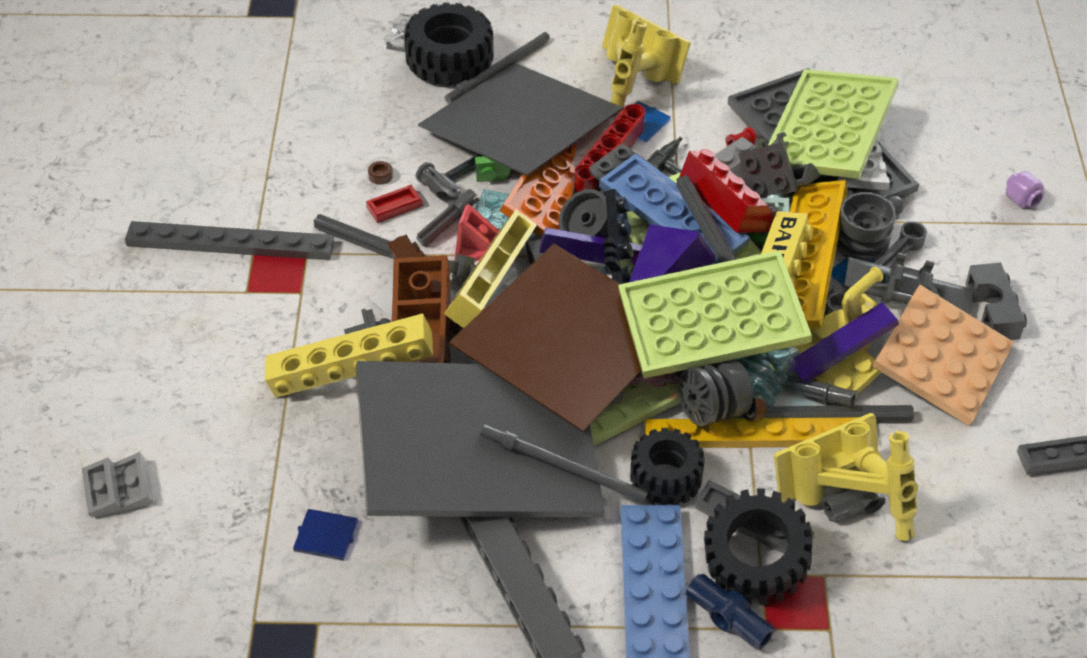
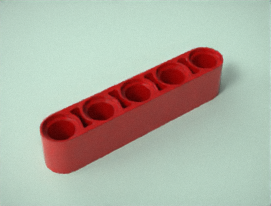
M639 104L627 105L574 170L575 193L585 189L598 190L600 181L589 173L590 166L622 143L631 148L641 136L645 123V109Z

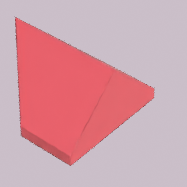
M469 204L465 206L459 222L455 257L456 254L474 257L475 261H478L499 230Z

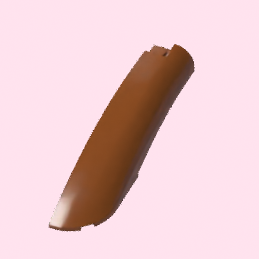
M447 255L394 258L391 322L423 314L432 330L433 356L413 362L450 363L451 318L444 314L451 304L450 264Z

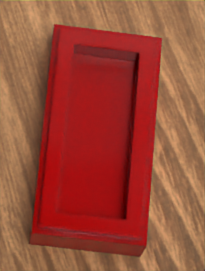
M412 184L366 201V207L377 223L423 206V200Z

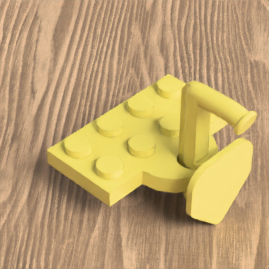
M872 267L870 272L846 291L842 300V310L833 311L825 317L823 316L821 328L810 329L812 335L811 343L794 346L799 350L798 355L878 305L864 292L876 282L883 280V274L879 268ZM869 343L812 380L825 384L832 382L834 386L855 390L858 395L882 372L872 367L875 358L866 352L871 345Z

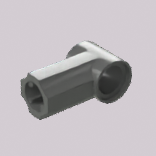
M847 488L822 498L824 513L829 521L833 520L834 522L861 511L867 515L881 509L886 502V498L882 493Z

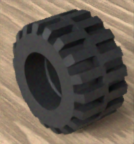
M661 428V431L658 432L656 429L651 430L649 435L643 434L640 437V441H636L631 453L630 481L633 486L648 491L646 498H648V503L654 505L657 502L660 505H679L681 501L685 504L690 501V496L695 497L698 494V489L702 485L705 461L703 448H699V442L696 439L691 440L690 434L687 432L681 434L679 429L674 428L673 431H668V428ZM668 464L675 466L678 469L663 470L656 466Z

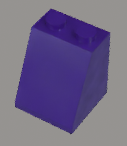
M650 224L629 282L709 266L714 262L716 256L702 235L697 231Z

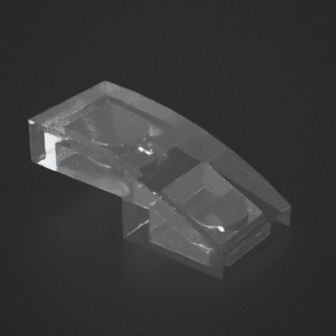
M399 14L395 19L393 31L385 40V49L405 52L404 31L407 22L412 17L411 15Z

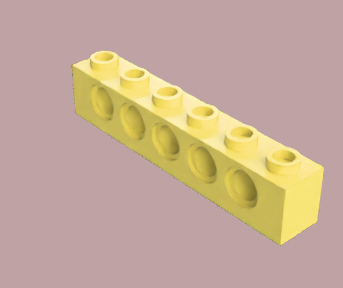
M419 314L266 355L265 382L277 398L356 377L357 361L413 362L432 357V330L425 316Z

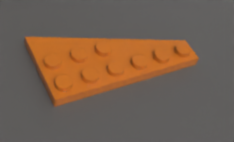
M576 143L529 176L522 174L499 211L510 218L513 212L518 210L536 224L533 233L540 237L543 236L545 227L560 230L558 222L560 211L566 201L573 195L572 175L574 174L573 158L575 156Z

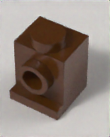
M407 234L399 236L388 243L393 260L394 258L425 257L417 242L411 243Z

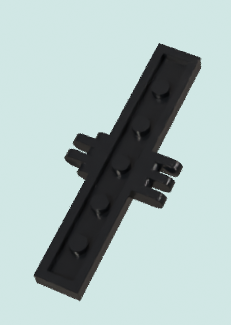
M614 188L605 191L609 238L603 240L605 247L604 256L606 257L605 265L611 270L614 281L619 284L629 283L635 267L632 262L633 249L629 243V235L631 234V226L627 220L629 204L627 199L622 197Z

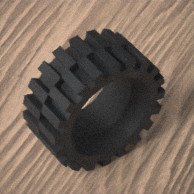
M757 488V495L753 496L749 495L748 489L740 491L741 498L738 500L735 499L733 494L726 497L725 508L719 503L714 508V517L709 516L706 522L707 531L704 530V545L708 572L711 578L715 577L716 583L723 589L727 587L728 593L730 591L740 593L750 605L752 604V598H760V605H768V597L774 596L777 603L784 600L785 590L790 595H793L798 590V582L803 584L807 578V570H810L812 563L813 537H811L810 522H806V514L802 508L795 512V501L788 497L784 503L781 501V493L774 490L771 497L765 496V489ZM747 523H769L777 527L785 535L788 547L782 557L774 563L765 566L748 565L738 560L730 551L728 544L733 533Z

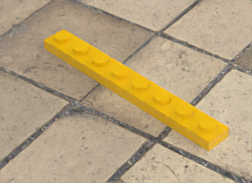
M859 417L763 418V420L749 422L745 418L723 419L720 422L707 426H697L690 419H645L644 428L646 435H649L650 431L654 429L657 432L661 431V428H668V431H673L674 428L679 429L681 434L686 432L690 434L691 440L696 439L699 442V448L791 447Z

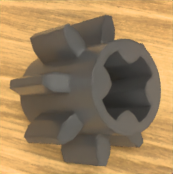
M456 254L455 261L449 260L452 280L465 283L476 266L474 265L475 258Z

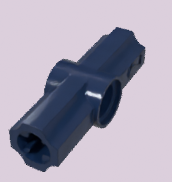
M704 573L696 575L687 587L686 596L706 610L712 622L722 631H733L756 650H762L773 636L775 628L753 612L748 601L736 591L728 593Z

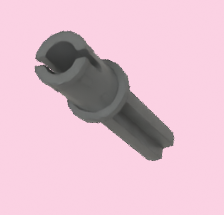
M467 189L457 200L449 202V207L417 234V241L421 245L427 246L458 218L461 219L466 205L473 206L479 202V198L476 197L477 194L473 190Z
M781 372L777 373L774 378L775 388L823 400L824 404L832 402L853 408L856 402L857 391L834 386L832 382L825 384L810 380L804 384L799 377Z

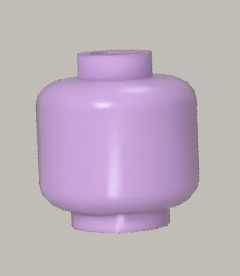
M1028 171L1018 174L1014 173L1006 182L1007 197L1020 208H1033L1044 197L1043 183Z

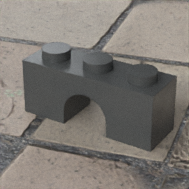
M1001 262L970 265L965 284L968 288L973 289V303H990L985 306L981 322L1010 340L1020 339L1023 328L1027 325V317L1025 312H1022L1020 309L1018 295L1016 292H1013L1010 285V276L1008 273H1005Z

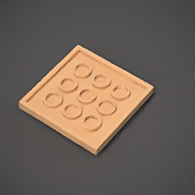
M919 285L898 319L899 325L893 328L872 367L969 426L976 417L1014 342L922 285Z

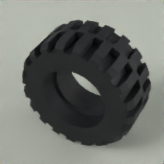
M445 2L443 5L433 4L430 5V8L426 9L424 7L419 10L418 14L415 13L405 26L406 63L412 73L423 81L428 80L430 84H441L446 87L452 84L457 86L464 80L469 81L491 66L494 57L493 27L489 19L481 11H475V8L468 5L466 7L462 3L450 4L449 2Z

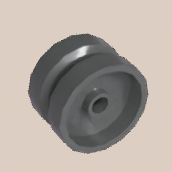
M585 189L575 193L566 201L560 211L559 229L609 238L606 196L594 189Z

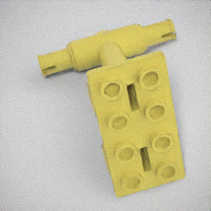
M613 5L602 47L607 50L606 57L616 62L615 74L611 84L613 94L610 102L624 108L626 97L632 93L636 75L641 71H644L643 76L648 80L655 82L667 80L672 84H678L691 42L619 5Z
M869 413L774 454L777 490L781 493V501L785 503L789 497L792 500L797 499L800 503L808 506L820 504L824 497V486L889 494L890 514L895 518L896 525L895 537L902 541H908L910 534V538L913 539L915 536L913 517L917 513L916 494L918 492V484L915 482L914 459L909 455V435L903 431H896L894 434L891 433L889 435L891 455L886 462L878 452L876 416Z

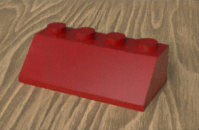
M708 149L689 151L679 176L687 175L690 177L702 200L736 233L769 232L774 217L769 206L759 198L760 195L745 185L743 179L731 172L728 165L718 160L714 152Z

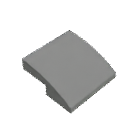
M140 452L115 463L107 457L82 468L87 509L91 517L118 514L153 503L145 457Z

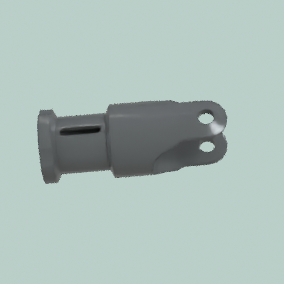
M425 162L418 168L415 178L429 186V190L439 199L449 204V202L459 198L458 196L461 195L460 188L447 175L435 170V166L431 162Z

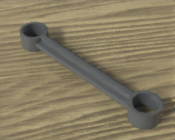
M915 221L904 223L901 227L899 239L874 263L891 268L897 253L906 254L909 250L921 249L924 246L927 235L926 227ZM906 234H914L917 235L918 238L909 237ZM848 289L843 293L836 292L829 295L825 315L837 311L832 306H842L844 294Z

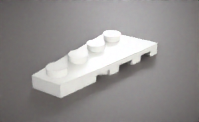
M878 136L860 179L839 177L838 181L846 180L847 187L889 191L890 181L886 175V166L882 159V150L878 143Z

